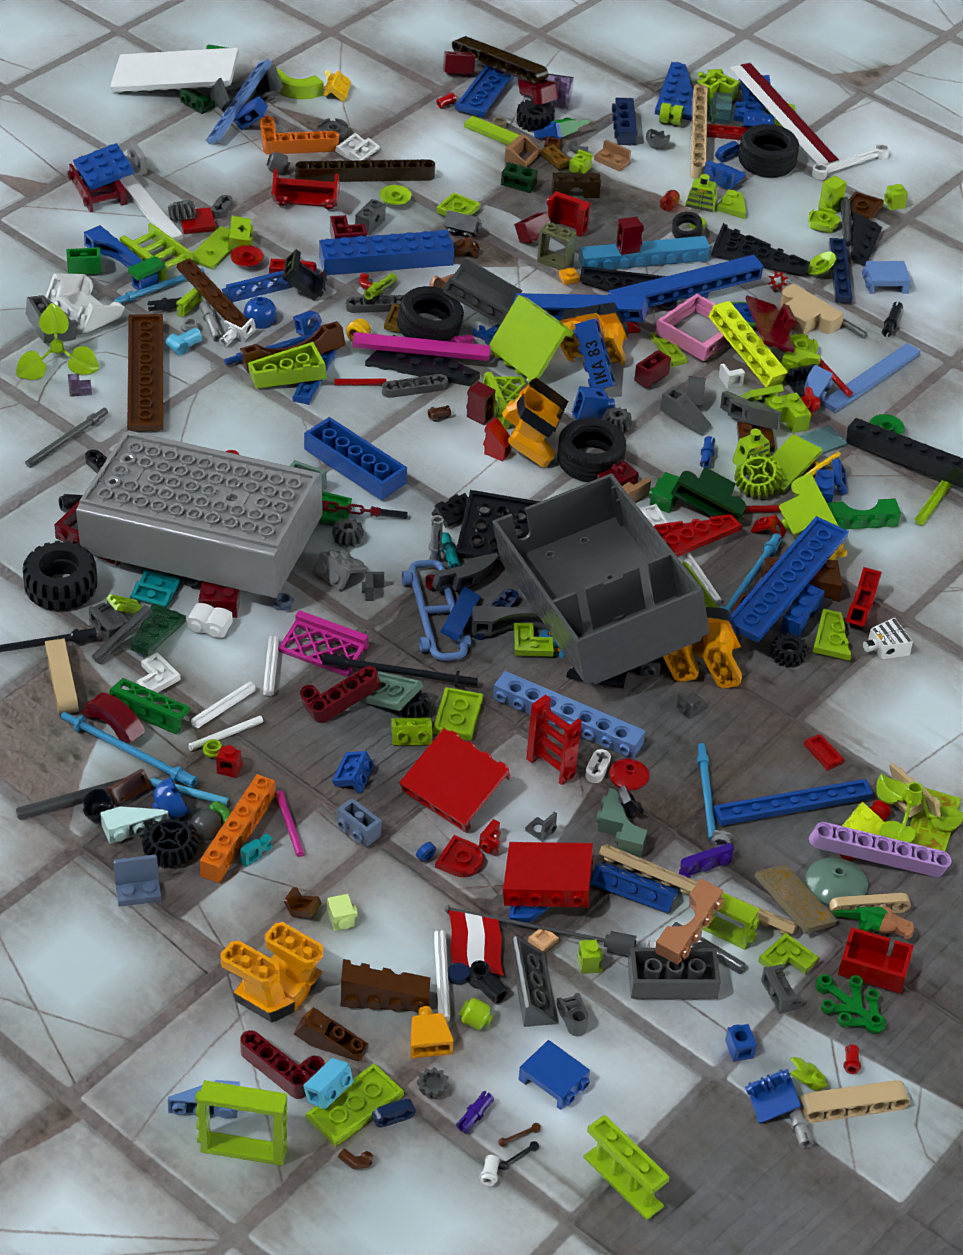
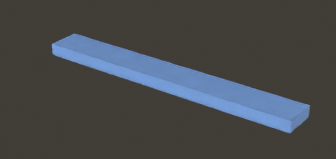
M269 59L256 65L207 137L206 141L209 144L220 141L272 64Z
M906 343L847 383L846 386L853 392L852 396L847 397L841 389H838L823 399L822 405L836 413L918 357L920 350Z

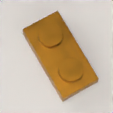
M554 144L541 149V155L558 170L569 166L571 159Z
M392 304L384 323V329L401 332L397 324L400 305Z

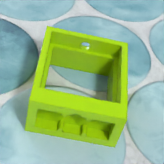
M723 892V906L719 911L716 910L714 912L712 922L708 927L705 926L703 930L745 950L748 944H753L756 939L757 932L755 930L760 923L758 918L759 909ZM717 912L744 924V929L716 916Z

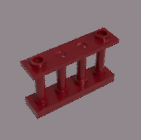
M72 163L69 164L68 178L74 183L83 199L84 206L89 209L90 213L93 212V203L115 199L119 201L121 206L127 205V191L120 180L90 191L89 188L85 187L86 183L80 178L81 175L78 170L76 171ZM107 190L113 191V193L99 195L95 197H91L90 195L93 193L103 192Z

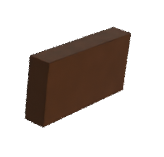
M140 769L109 786L108 791L114 805L119 807L152 788L145 769Z

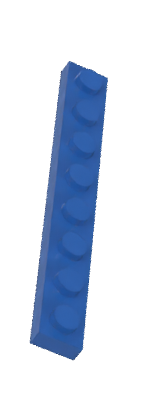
M861 779L714 805L713 811L719 825L723 826L872 799L873 792L867 780Z

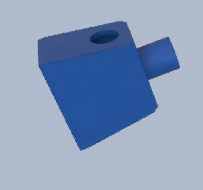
M579 386L571 413L575 420L583 418L602 419L607 409L615 407L614 398H608L606 392L601 388Z

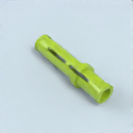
M389 273L379 282L371 284L370 288L364 291V297L370 300L374 296L382 294L384 289L397 281L396 274Z

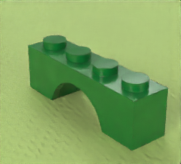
M896 498L878 499L876 506L869 510L853 509L844 502H827L838 526L845 530L898 526L901 516Z

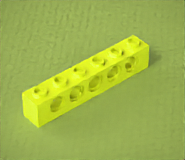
M730 301L715 304L708 317L765 387L782 384L788 373L787 370Z

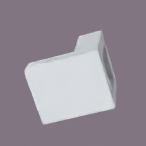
M720 364L719 378L727 389L743 386L745 372L742 368L729 371L725 364Z

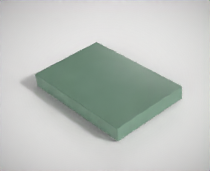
M378 671L381 682L379 689L360 700V702L400 711L424 686L422 681Z

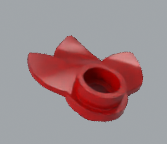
M807 387L805 389V396L801 397L811 413V420L813 412L818 411L820 408V399L813 395L811 387Z

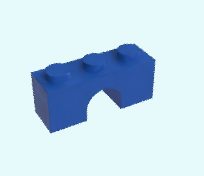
M807 584L783 616L780 633L784 635L789 633L791 636L794 633L796 634L795 637L801 636L806 628L809 616L814 618L822 607L825 591Z

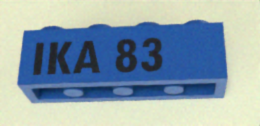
M593 318L575 324L576 329H574V333L580 342V354L584 356L585 362H583V366L589 374V387L607 389L616 386L599 320Z

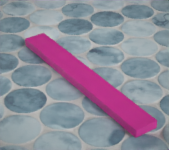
M358 332L354 333L352 342L353 348L489 361L491 347L490 345Z

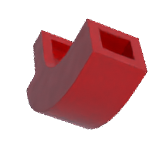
M863 567L846 622L865 627L875 600L882 574L881 571Z

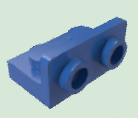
M744 112L742 127L751 128L760 124L774 125V116L771 114Z
M367 751L345 753L332 780L335 787L353 786L357 793H362L374 768V763Z

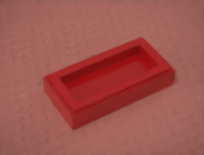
M821 733L804 741V746L827 771L844 763V758Z

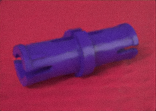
M483 1091L478 1099L467 1107V1112L456 1123L459 1131L467 1134L477 1120L483 1118L485 1110L494 1102V1097L489 1092Z

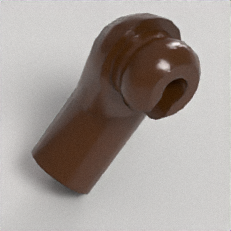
M346 1149L340 1151L338 1158L352 1169H363L372 1165L373 1154L365 1151L362 1152L361 1156H354Z

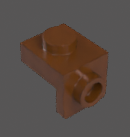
M472 236L454 242L455 257L471 252L474 258L478 257L480 247Z
M292 887L284 899V903L292 917L312 918L322 904L317 896H302L297 887Z

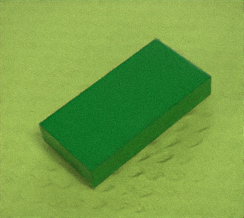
M153 256L129 267L128 273L139 281L165 269V263L156 256Z

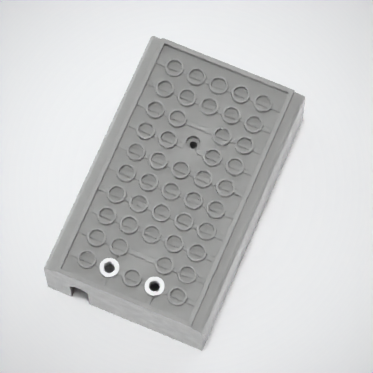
M128 430V432L125 431L80 499V504L76 509L80 545L95 556L277 598L323 515L322 474Z

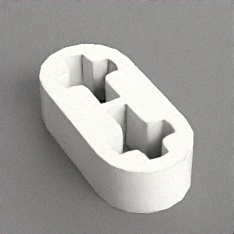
M599 749L593 753L587 765L585 775L589 782L599 783L603 780L610 765L611 755L608 751Z

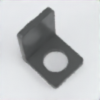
M553 812L544 821L536 817L525 827V831L541 842L545 841L557 828V813ZM535 825H542L541 832L534 831L533 827Z

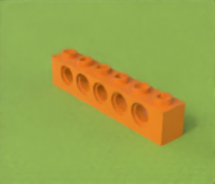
M256 774L200 859V877L216 883L221 882L239 854L240 849L245 845L274 800L275 780Z

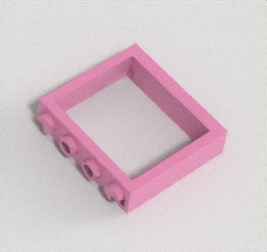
M695 294L682 304H679L675 309L660 317L656 323L655 334L676 344L679 348L702 361H705L729 344L721 332H718L702 343L673 327L694 311L710 319L708 316L715 303L699 294Z

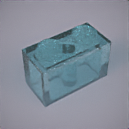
M714 92V98L710 99L709 115L712 116L711 122H730L732 94Z

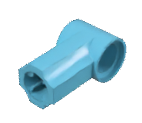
M197 328L179 336L171 334L166 340V345L177 355H183L187 352L188 347L202 341V335Z

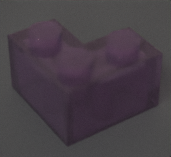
M549 74L547 80L557 82L559 98L554 100L553 106L560 109H568L573 92L574 77Z

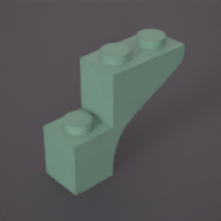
M609 788L607 796L603 795L601 807L603 809L602 811L598 810L596 822L599 823L598 831L616 835L614 843L618 844V849L641 858L648 830L633 825L627 819L624 809L619 802L618 792L615 789Z

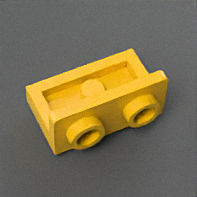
M339 70L334 74L331 73L327 77L323 95L326 97L332 92L343 102L347 97L351 81Z

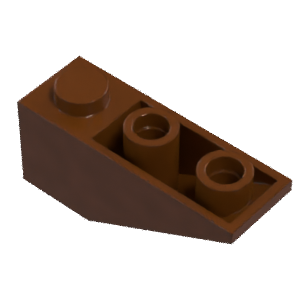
M314 1007L301 1018L294 1032L295 1036L312 1047L357 1062L361 1060L368 1045L367 1042Z

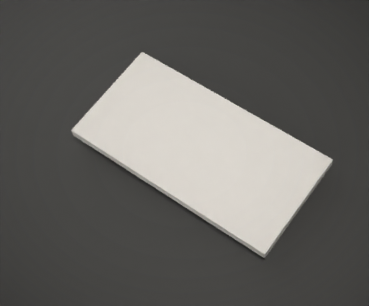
M222 48L120 54L110 90L111 92L122 93L124 91L138 92L140 90L153 91L161 89L165 91L168 89L180 90L182 88H212L219 78H222L224 86L227 87L232 82L239 49Z

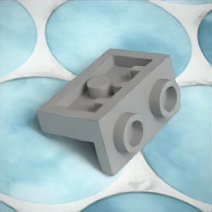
M130 141L126 158L134 168L135 174L132 175L140 176L146 174V156L135 141Z

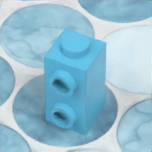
M331 1058L303 1085L308 1103L326 1109L354 1082L351 1067L344 1061Z

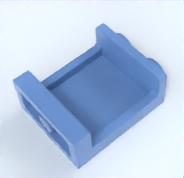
M866 261L865 268L862 269V277L865 278V286L870 294L874 292L875 286H899L902 294H908L911 279L904 261Z

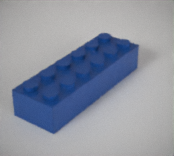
M331 417L326 418L304 433V449L381 501L407 484V467Z

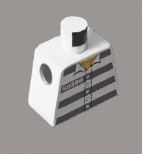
M892 618L870 630L868 641L863 642V648L866 652L875 651L880 659H889L910 655L913 641L898 621Z

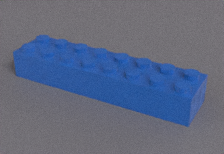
M448 230L343 237L319 240V258L322 270H326L327 275L454 265V247Z

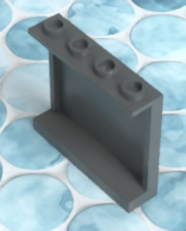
M465 257L455 274L449 278L442 292L501 325L512 307L516 293H522L523 290Z

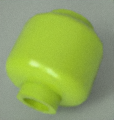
M477 998L466 999L459 1013L461 1022L475 1030H480L483 1026L488 1027L493 1017L490 1014L491 1006Z

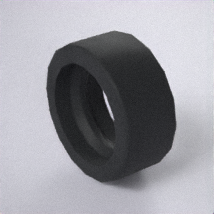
M686 211L677 214L672 220L673 236L675 238L701 236V217L696 213ZM683 223H692L697 226L690 231H683L678 228Z

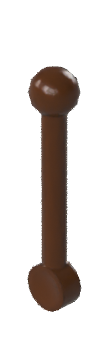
M533 1123L529 1129L506 1139L500 1138L498 1144L501 1147H505L508 1142L531 1132L538 1133L541 1126L539 1123Z

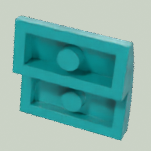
M145 569L140 582H136L130 598L167 608L181 584V579Z

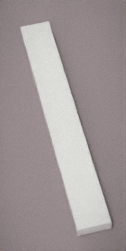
M133 175L119 179L127 191V195L152 224L159 227L176 241L183 239V234Z
M656 504L640 508L653 527L656 524L669 523ZM690 552L679 556L678 559L682 563L685 561L691 566L716 604L720 605L722 602L721 597Z

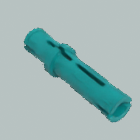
M447 532L442 533V552L445 553L449 569L461 566L455 551V543L452 542L450 534Z

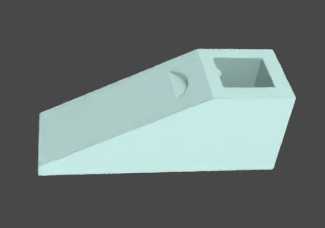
M117 807L101 812V825L111 844L144 834V831H147L148 825H153L154 820L157 822H161V818L168 820L169 813L161 809Z

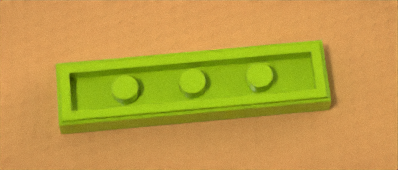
M475 116L470 117L464 122L465 128L506 145H509L519 136V134Z

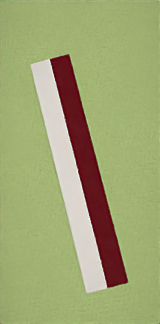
M751 63L730 67L779 123L794 133L799 141V145L816 163L826 164L839 160Z

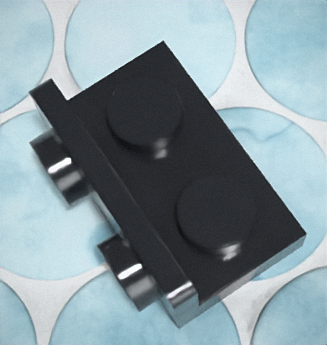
M466 493L461 495L455 494L449 498V501L437 503L431 513L432 516H442L445 528L463 520L468 496Z

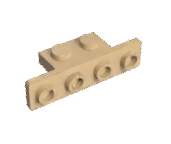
M894 763L889 764L892 779L899 780L906 785L916 782L913 777L905 774L901 767L898 768ZM924 788L923 794L926 795L925 800L929 811L936 817L941 816L939 800L935 796L932 797ZM904 800L903 802L898 801L894 805L905 814L907 802ZM922 801L916 807L911 806L909 818L924 810Z

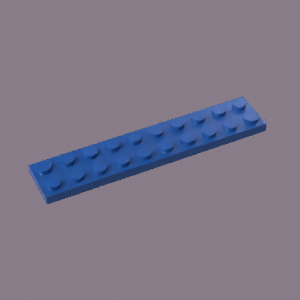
M816 516L731 614L739 634L759 642L848 537L849 531Z

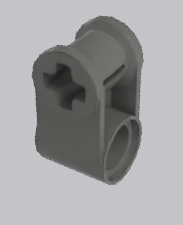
M575 993L572 997L557 998V1009L563 1018L568 1032L573 1036L584 1035L587 1031L589 1015L581 995Z

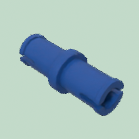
M712 436L704 438V445L701 448L700 466H703V468L711 467V460L715 454V438L712 439Z

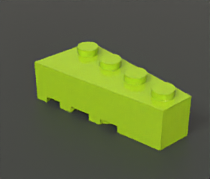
M313 342L248 362L250 378L256 389L327 379L325 362Z

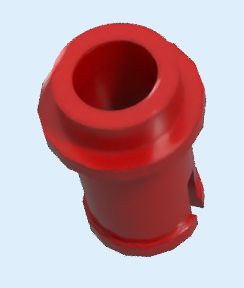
M447 93L446 96L437 99L436 104L439 108L448 104H454L456 96L454 93Z
M850 1044L849 1047H845L846 1061L843 1063V1068L849 1074H856L861 1068L859 1047Z

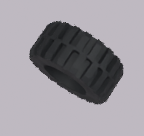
M55 541V543L51 544L48 542L42 547H36L34 552L31 551L23 563L25 593L32 602L39 607L43 606L44 609H54L55 611H60V609L71 610L72 607H80L82 603L89 601L90 597L96 592L95 589L98 583L95 558L85 547L82 548L80 544H72L70 541ZM55 574H70V576L63 578L50 577Z

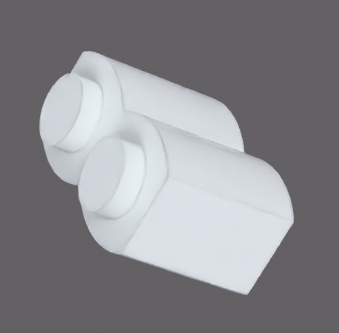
M196 603L187 618L188 629L196 633H207L212 637L224 638L233 623L232 612L224 608H214L208 604Z

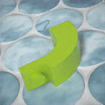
M276 68L283 86L279 94L293 99H312L323 95L324 82L316 75L304 79H295L287 76L279 68Z

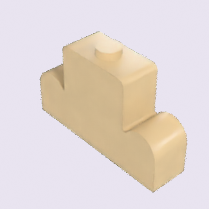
M794 283L782 290L780 306L782 307L783 304L790 306L796 319L795 331L800 334H807L818 327L820 332L831 334L842 327L844 313Z

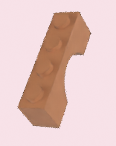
M700 878L689 895V905L695 913L694 918L683 926H667L656 941V953L677 965L682 959H686L691 951L690 947L692 944L699 941L703 928L705 926L708 927L712 922L714 912L716 910L719 911L723 906V890Z

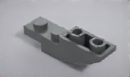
M727 390L722 392L720 408L728 411V416L765 428H780L781 412L758 401L750 402Z
M493 553L465 559L463 566L436 571L432 586L435 590L452 587L455 592L463 590L464 587H472L484 580L494 570L498 554Z

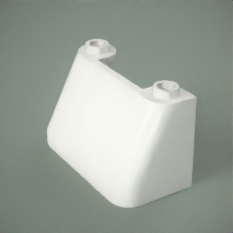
M54 273L46 294V298L67 313V317L70 320L78 322L77 332L80 334L89 333L119 319L125 308L118 302L103 305L91 295L93 289L92 280L85 274Z

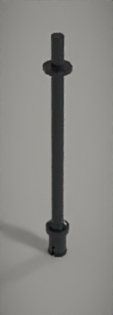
M95 627L84 630L73 629L70 634L1 644L0 652L45 646V641L63 638L65 642L72 641L73 643L80 644L82 641L97 640V632Z
M324 653L322 665L339 667L341 670L346 667L362 669L366 666H372L381 672L454 682V687H457L458 683L477 686L478 678L460 676V671H456V675L353 660L348 659L345 654L340 656Z

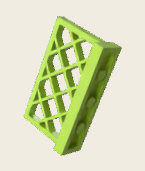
M485 372L482 383L496 390L494 414L504 428L508 429L509 425L514 424L506 420L502 412L509 401H514L512 398L516 399L519 396L517 393L526 383L523 376L494 377L492 372ZM502 392L509 395V397L502 395Z

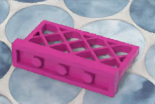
M298 610L295 615L296 620L280 644L278 651L348 677L354 667H347L346 670H341L339 667L322 665L320 657L324 653L333 654L343 650L348 659L358 660L363 651L366 652L369 642L368 635ZM297 628H301L306 633L296 636L295 631ZM320 635L323 639L313 642L311 636ZM309 638V644L300 646L298 640ZM337 641L341 646L330 648L329 643ZM296 642L297 648H286L289 643ZM326 644L328 650L317 652V646ZM351 647L358 649L356 653L350 655L346 651V649ZM313 648L315 653L307 656L303 654V651Z

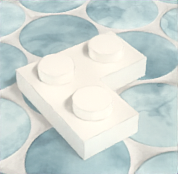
M158 653L141 661V666L149 673L137 680V684L158 693L181 680L180 674Z

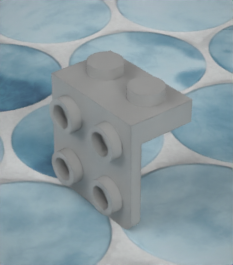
M329 550L328 552H320L312 572L338 590H344L351 573H365L368 571V568L364 566V562L351 557L348 551Z

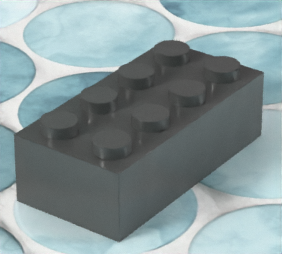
M630 948L628 972L631 999H718L721 981L716 948H691L688 957L682 959L678 965L657 954L656 948Z

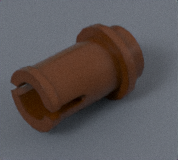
M449 405L438 408L433 406L428 409V417L433 421L437 420V418L451 416V409Z

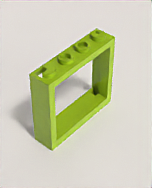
M204 1080L201 1090H198L195 1096V1103H198L196 1108V1116L198 1117L196 1129L199 1130L197 1143H200L201 1153L283 1166L288 1147L287 1093ZM209 1105L272 1115L273 1141L210 1131Z

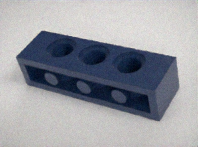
M615 97V103H612L614 139H617L618 145L636 146L637 127L634 98Z

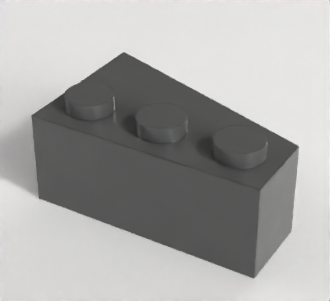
M44 295L27 297L26 316L42 342L51 343L55 339L54 333H44L40 329L39 318L49 304L53 302ZM68 318V329L63 334L57 333L58 339L62 341L76 339L78 326L76 320Z

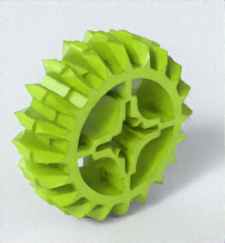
M757 454L756 457L750 455L749 459L744 458L743 462H739L738 467H736L734 475L736 486L739 487L740 492H744L745 496L750 494L752 499L754 496H758L760 499L763 495L766 498L768 494L773 495L774 490H779L783 478L781 465H778L777 460L773 461L772 456L767 458L765 454L762 457Z

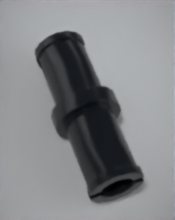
M181 297L148 301L147 305L151 306L148 307V310L151 312L175 309L178 307L176 302Z

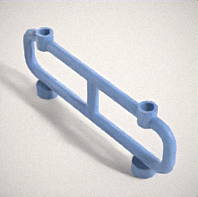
M437 560L415 561L409 566L408 571H402L403 586H413L426 637L419 638L420 652L430 651L431 655L440 661L462 659L468 653V647L471 646L470 636H464L462 631L457 640L460 651L441 653L437 650L428 614L451 612L455 605L451 587L443 588L448 605L426 606L416 572L417 568L435 567L438 571L445 570L446 568Z

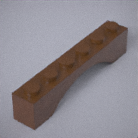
M338 321L321 325L307 340L288 348L272 349L258 344L240 348L243 367L249 373L248 362L310 342L315 344L320 355L329 350H338L346 346L343 327Z

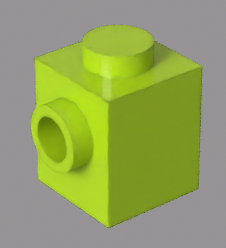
M902 184L887 186L884 202L890 210L903 209L906 205L908 192Z

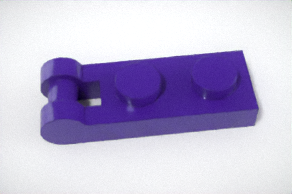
M728 843L685 857L681 860L679 874L691 878V875L727 865L732 861L734 848Z

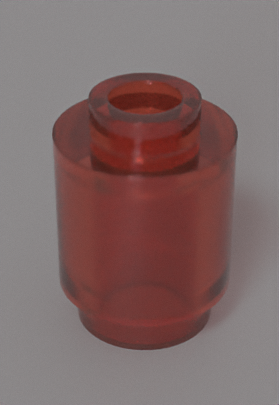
M676 190L667 191L659 201L660 207L664 211H672L680 200L679 193Z

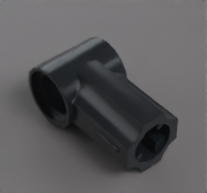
M477 960L471 964L468 978L470 986L480 989L493 1003L503 1000L508 993V988L490 972L488 963Z

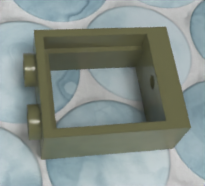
M547 222L540 229L537 262L557 270L571 268L574 263L576 232ZM550 236L566 242L565 256L549 250Z

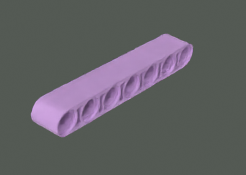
M827 822L818 823L809 835V842L815 848L933 877L942 876L952 862L950 855L941 850Z

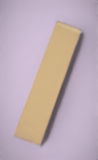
M65 639L45 641L46 656L58 715H61L63 712H79Z
M900 1080L810 1092L799 1097L802 1113L809 1123L899 1111L907 1108L910 1104L905 1086Z

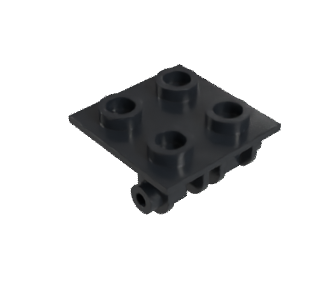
M815 364L787 371L785 380L794 393H797L799 396L805 395L804 385Z

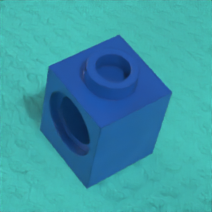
M311 310L293 316L296 333L304 336L316 332L322 323L319 313Z
M737 1024L728 1027L725 1042L733 1062L754 1058L757 1044L749 1024Z

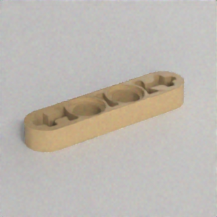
M906 893L837 897L829 902L832 914L834 910H856L858 905H862L859 907H888L893 913H902L911 907L909 896Z

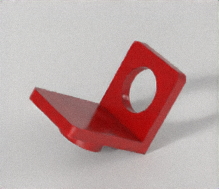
M777 515L757 520L751 532L756 533L770 529L774 534L777 533L776 525H778L780 528V538H783L786 530Z

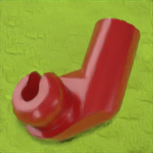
M361 273L358 282L363 289L367 290L373 283L368 281V274Z

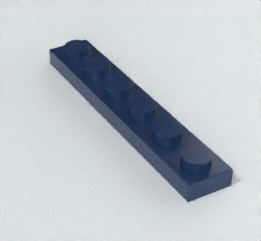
M829 238V251L836 255V261L831 267L835 302L852 303L846 239Z

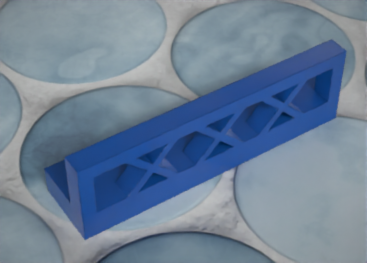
M283 270L226 284V288H222V292L233 303L289 289L290 284L282 279Z
M604 862L596 864L590 882L593 886L667 913L671 911L674 899L680 891Z

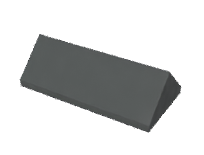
M513 937L511 959L523 1026L554 1025L558 1021L545 953L520 937Z

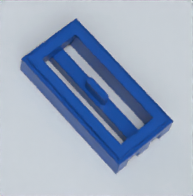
M836 458L832 460L833 471H835L834 482L840 494L845 495L848 492L846 469L840 459Z

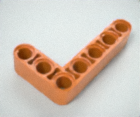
M264 116L260 119L263 152L268 155L273 154L275 151L282 154L335 152L336 146L339 145V133L336 131L276 133L274 119L271 116Z

